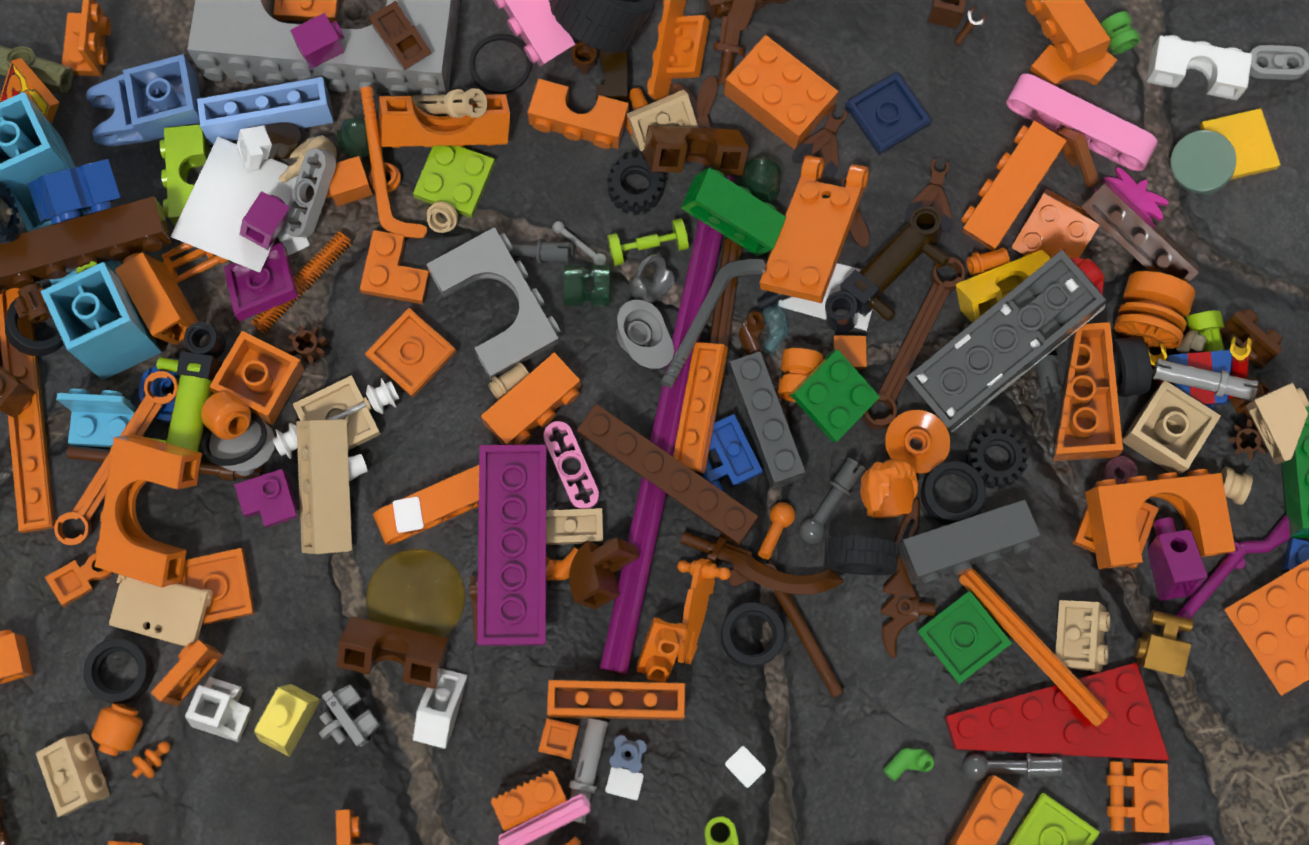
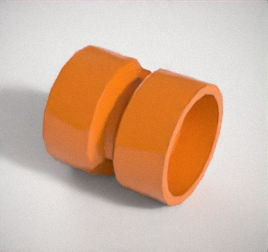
M803 348L783 350L780 370L785 375L779 378L777 396L786 401L796 402L789 394L824 360V355L817 351Z

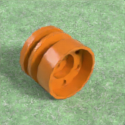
M1152 271L1134 272L1129 275L1123 295L1126 303L1120 306L1114 330L1123 338L1141 337L1146 347L1161 349L1160 343H1162L1166 349L1177 348L1181 345L1184 336L1182 332H1184L1187 325L1184 317L1188 316L1191 311L1196 291L1186 281L1172 275Z

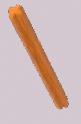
M974 568L960 575L959 582L968 591H971L987 612L1093 725L1098 726L1108 718V710Z

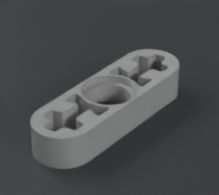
M313 148L304 157L288 205L290 209L284 225L285 231L292 237H309L316 228L336 168L335 156L329 150ZM309 185L314 190V196L310 202L306 199V189Z

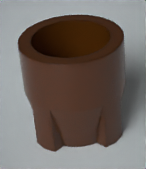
M579 42L572 49V64L582 71L584 75L588 74V71L597 65L596 48ZM581 58L589 59L588 61H580Z

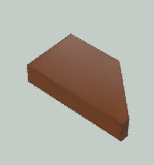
M1064 127L1057 132V135L1067 140L1062 149L1063 155L1072 168L1076 165L1080 168L1084 183L1087 187L1092 188L1100 181L1085 135Z

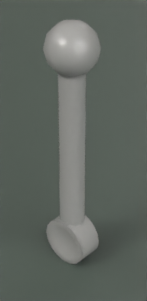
M556 221L553 224L552 229L555 233L563 234L593 258L594 264L597 267H603L606 264V256L604 254H596L566 230L562 222Z

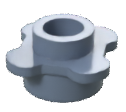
M623 735L616 737L614 740L616 748L614 755L609 759L610 765L615 769L623 767L629 769L631 773H638L642 769L640 762L642 754L647 749L645 742L642 740H637L636 742L627 740ZM630 751L631 757H625V752Z

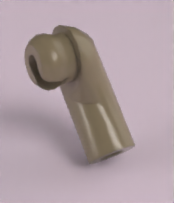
M1190 330L1183 336L1181 345L1176 350L1180 354H1186L1192 350L1201 352L1205 347L1204 344L1207 342V337L1198 334V331Z

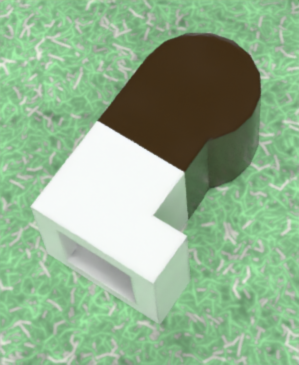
M288 122L240 129L237 147L246 170L259 169L263 160L275 157L290 159L291 153L299 145L301 133L298 127Z

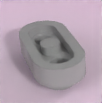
M1259 45L1250 52L1252 59L1249 74L1258 79L1296 80L1302 77L1309 69V54L1301 47ZM1259 61L1263 63L1264 68L1257 65L1256 62ZM1287 63H1292L1295 69L1288 67Z

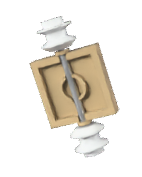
M351 375L293 403V406L300 421L345 419L347 421L348 450L381 435L369 411L372 409L370 405H372L376 412L383 414V406L391 404L396 408L394 401L399 399V396L392 382L390 381L385 384L381 378V386L374 389L372 386L367 385V400L366 397H362ZM289 423V431L282 433L278 429L275 430L277 437L273 438V442L281 456L287 454L289 459H291L292 451L297 449V427Z

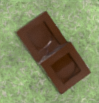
M396 1L368 17L369 22L404 71L432 54L415 26L410 24Z

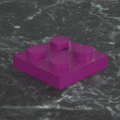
M282 242L271 247L260 273L237 263H231L223 267L233 312L239 321L299 297L288 252Z

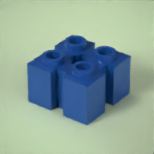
M108 159L45 174L27 183L39 220L51 219L52 225L79 217V211H82L85 216L112 208L111 201L121 198Z

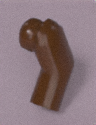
M752 311L747 315L739 331V339L747 356L757 352H761L763 355V350L758 340L763 332L765 322L764 316L758 311Z

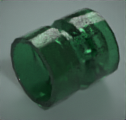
M564 265V305L583 306L585 301H589L591 306H610L609 265H591L589 270H585L583 265ZM586 280L595 281V291H586Z

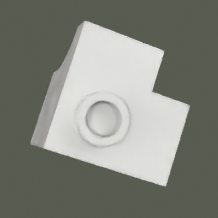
M209 677L204 687L198 685L185 718L193 728L240 742L252 710L250 707L238 703L243 691L240 686Z

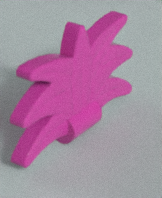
M1117 167L1115 170L1118 178H1103V183L1109 181L1152 223L1151 217L1160 222L1162 221L1163 214L1157 205L1165 207L1169 201L1155 193L1146 191L1147 179L1136 184L1129 174L1120 167Z

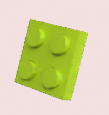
M433 146L414 189L413 196L430 204L438 201L447 202L455 208L458 214L473 219L495 166V159L460 146Z

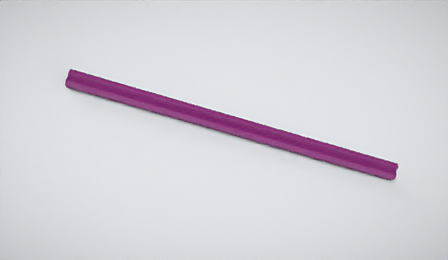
M725 175L726 179L734 183L735 178L733 176ZM700 220L697 225L672 338L674 356L712 286L722 240L721 233ZM693 349L683 365L679 376L676 378L673 387L668 388L662 385L650 438L652 443L672 457ZM670 363L666 366L665 373H666V371H667V369H668ZM643 477L628 537V543L637 546L640 558L621 569L618 583L620 596L615 598L600 664L601 670L627 675L666 498V493Z

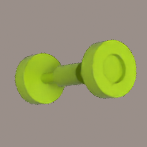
M682 218L672 220L673 233L662 236H658V234L636 238V242L620 245L617 233L607 235L614 266L624 264L622 251L638 248V251L660 246V242L675 239L678 251L689 249L687 233Z

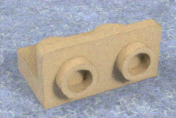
M681 90L626 114L633 133L631 135L632 141L640 151L644 150L648 125L698 127L688 93L685 90Z
M1059 600L1055 655L1068 669L1091 670L1095 673H1101L1103 665H1107L1108 646L1104 645L1105 632L1110 630L1111 618L1110 613L1106 612V607L1100 602Z
M88 734L65 737L36 753L58 817L68 815L91 802L103 800L110 796L106 779Z

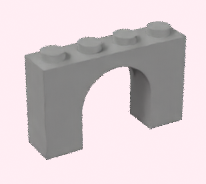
M495 227L427 263L428 271L443 298L480 279L498 280L506 284L516 295L519 303V312L514 323L506 331L474 348L475 354L490 380L494 376L498 377L506 373L518 363H524L558 344L559 338L557 334L560 333L552 316L547 318L541 309L545 304L536 288L531 290L525 281L529 277L525 267L520 260L514 262L509 252L513 248L505 233L499 235Z

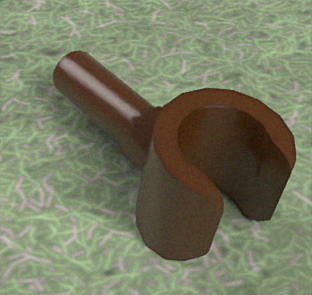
M977 6L972 7L968 13L969 20L953 42L960 46L970 31L976 25L982 24L986 20L987 12L982 20L975 21L972 18V12Z

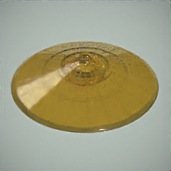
M408 549L387 558L373 573L366 593L367 611L371 621L445 637L454 629L462 615L465 604L464 584L455 566L442 555L426 549Z

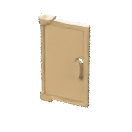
M120 574L118 575L116 583H119L109 621L110 626L185 647L191 642L195 644L198 641L206 607H210L213 596L211 590H202L179 583L161 588Z

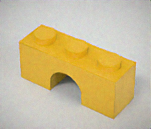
M1040 250L955 284L960 311L973 323L1051 258L1043 250Z

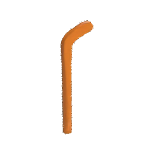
M361 87L360 92L362 95L361 99L379 222L390 233L404 235L408 238H423L427 232V227L396 220L391 214L373 87Z

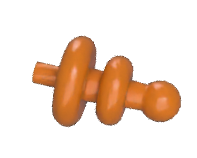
M162 741L155 751L146 749L144 751L145 759L140 756H134L132 762L137 769L132 775L136 779L141 774L150 779L154 778L155 771L152 769V766L160 767L162 765L160 757L170 751V744L167 741Z

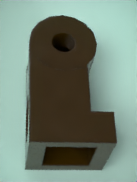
M601 51L600 68L605 76V84L596 85V102L600 95L627 103L626 51L619 53Z

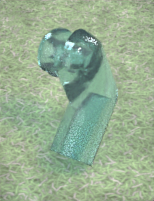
M768 307L763 311L762 315L764 316L765 323L769 326L770 334L761 348L767 354L775 356L789 331L784 312L779 308Z

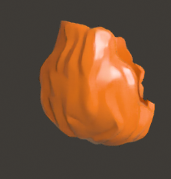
M893 458L883 463H874L863 474L860 493L862 502L867 509V516L881 519L898 517L912 512L913 502L918 493V481L915 468L910 463Z

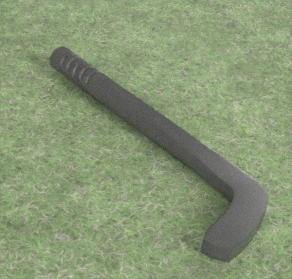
M763 259L739 260L731 262L720 269L661 380L662 385L668 388L673 387L676 378L679 376L683 365L730 280L736 276L765 273L767 267Z

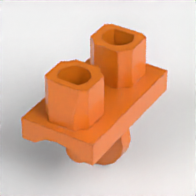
M654 617L636 665L637 672L646 674L648 680L661 683L666 682L669 679L687 631L686 624H672Z

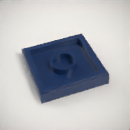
M898 72L850 99L845 104V108L878 155L883 154L928 127L932 122Z

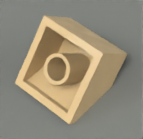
M1163 381L1138 413L1122 438V442L1170 473L1177 472L1180 475L1190 467L1221 415L1169 382Z
M1293 383L1245 405L1275 465L1292 459L1308 416L1305 408L1309 406L1308 399L1301 388L1296 389Z

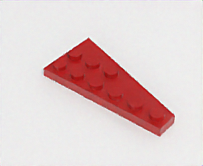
M1137 662L1078 679L1109 712L1108 718L1098 726L1093 725L1057 685L944 717L954 750L1158 761L1169 760Z

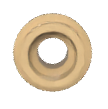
M438 201L433 203L427 210V223L432 230L439 233L449 232L457 225V211L449 203ZM439 212L444 214L447 217V219H443L439 215Z

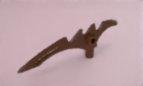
M917 497L914 499L912 512L905 514L895 536L894 542L898 545L901 544L911 519L914 520V523L907 538L915 536L919 529L920 500ZM899 552L897 573L883 587V592L893 594V597L881 608L882 614L893 618L882 626L883 644L886 652L892 658L897 656L896 642L902 629L908 624L918 621V615H935V603L919 602V597L911 584Z

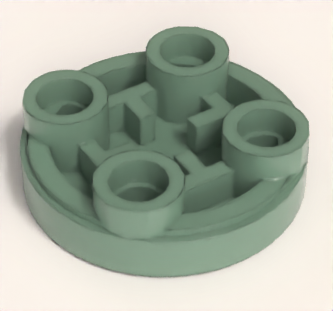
M1201 130L1186 135L1176 144L1171 155L1172 176L1182 188L1196 194L1211 195L1221 189L1231 180L1236 168V153L1233 145L1226 137L1214 131Z

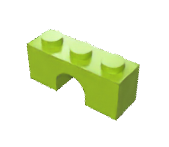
M200 125L164 128V140H160L161 156L166 161V169L161 171L163 186L167 188V199H163V210L165 217L169 218L174 226H176L195 186L187 183V177L193 169L204 166L210 154V144Z

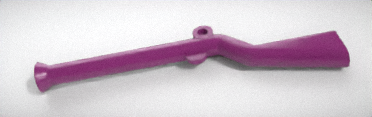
M1287 514L1264 540L1234 542L1236 551L1226 553V558L1176 616L1191 619L1234 568L1240 570L1245 567L1246 561L1243 557L1246 554L1267 553L1291 539L1289 538L1290 531ZM1181 630L1177 632L1178 637L1181 636Z

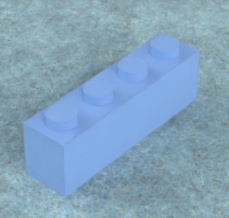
M323 77L197 99L200 127L210 145L215 143L217 137L227 141L238 140L240 129L281 122L294 124L298 129L334 123L330 94Z

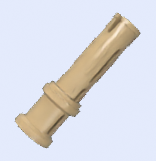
M453 89L445 95L411 96L416 106L427 114H449L453 118H462L468 115L471 118H479L483 116L487 108L486 95L480 89H469L466 92L461 89ZM470 104H478V107H473Z

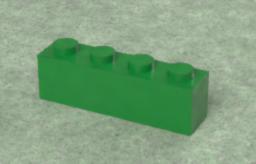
M1309 406L1305 407L1308 416L1292 459L1282 462L1286 514L1289 520V538H1309Z

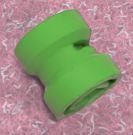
M1127 11L1116 13L1101 23V26L1111 39L1109 48L1112 54L1123 53L1141 41L1137 30L1131 27L1132 20Z

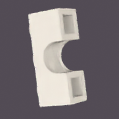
M1174 35L1159 36L1151 48L1146 82L1177 88L1186 75V69H1197L1204 73L1208 80V95L1238 100L1248 86L1252 54L1242 52L1240 49L1233 47L1226 49L1215 47L1204 41H1185Z

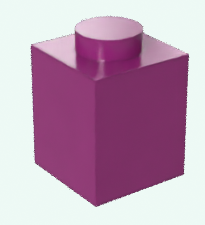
M325 13L290 30L310 70L344 53L340 41L345 39L338 23L336 21L330 23Z
M261 191L242 219L239 235L268 250L285 225L290 206L286 205L279 197L268 195Z

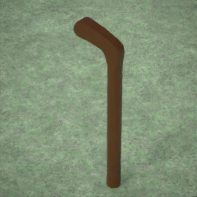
M764 564L774 570H777L772 564ZM735 569L731 570L729 578L731 586L737 587L751 581ZM773 590L831 697L834 698L842 694L844 691L831 670L793 598L788 593Z

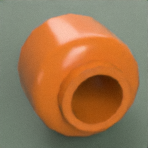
M220 391L206 400L202 406L201 419L204 425L217 437L223 440H232L246 432L251 421V411L240 398L228 391Z
M112 703L111 707L101 709L91 733L93 740L100 744L98 750L112 756H118L120 751L132 750L143 726L142 719L137 716L139 711L120 703Z

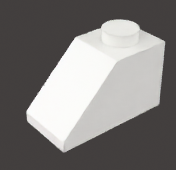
M443 669L436 689L426 688L417 709L413 741L446 749L455 726L468 675Z

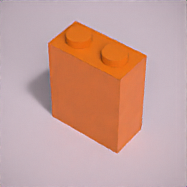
M142 252L129 255L123 260V264L115 269L152 336L177 345L184 340L186 330L192 324L199 322L165 263Z

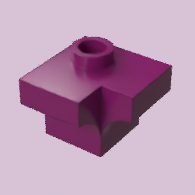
M283 469L234 484L244 517L261 515L266 528L299 518L296 509L299 506L289 475Z

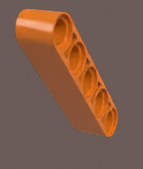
M479 465L403 498H419L423 520L422 529L398 533L393 503L374 512L373 517L385 545H392L479 507Z

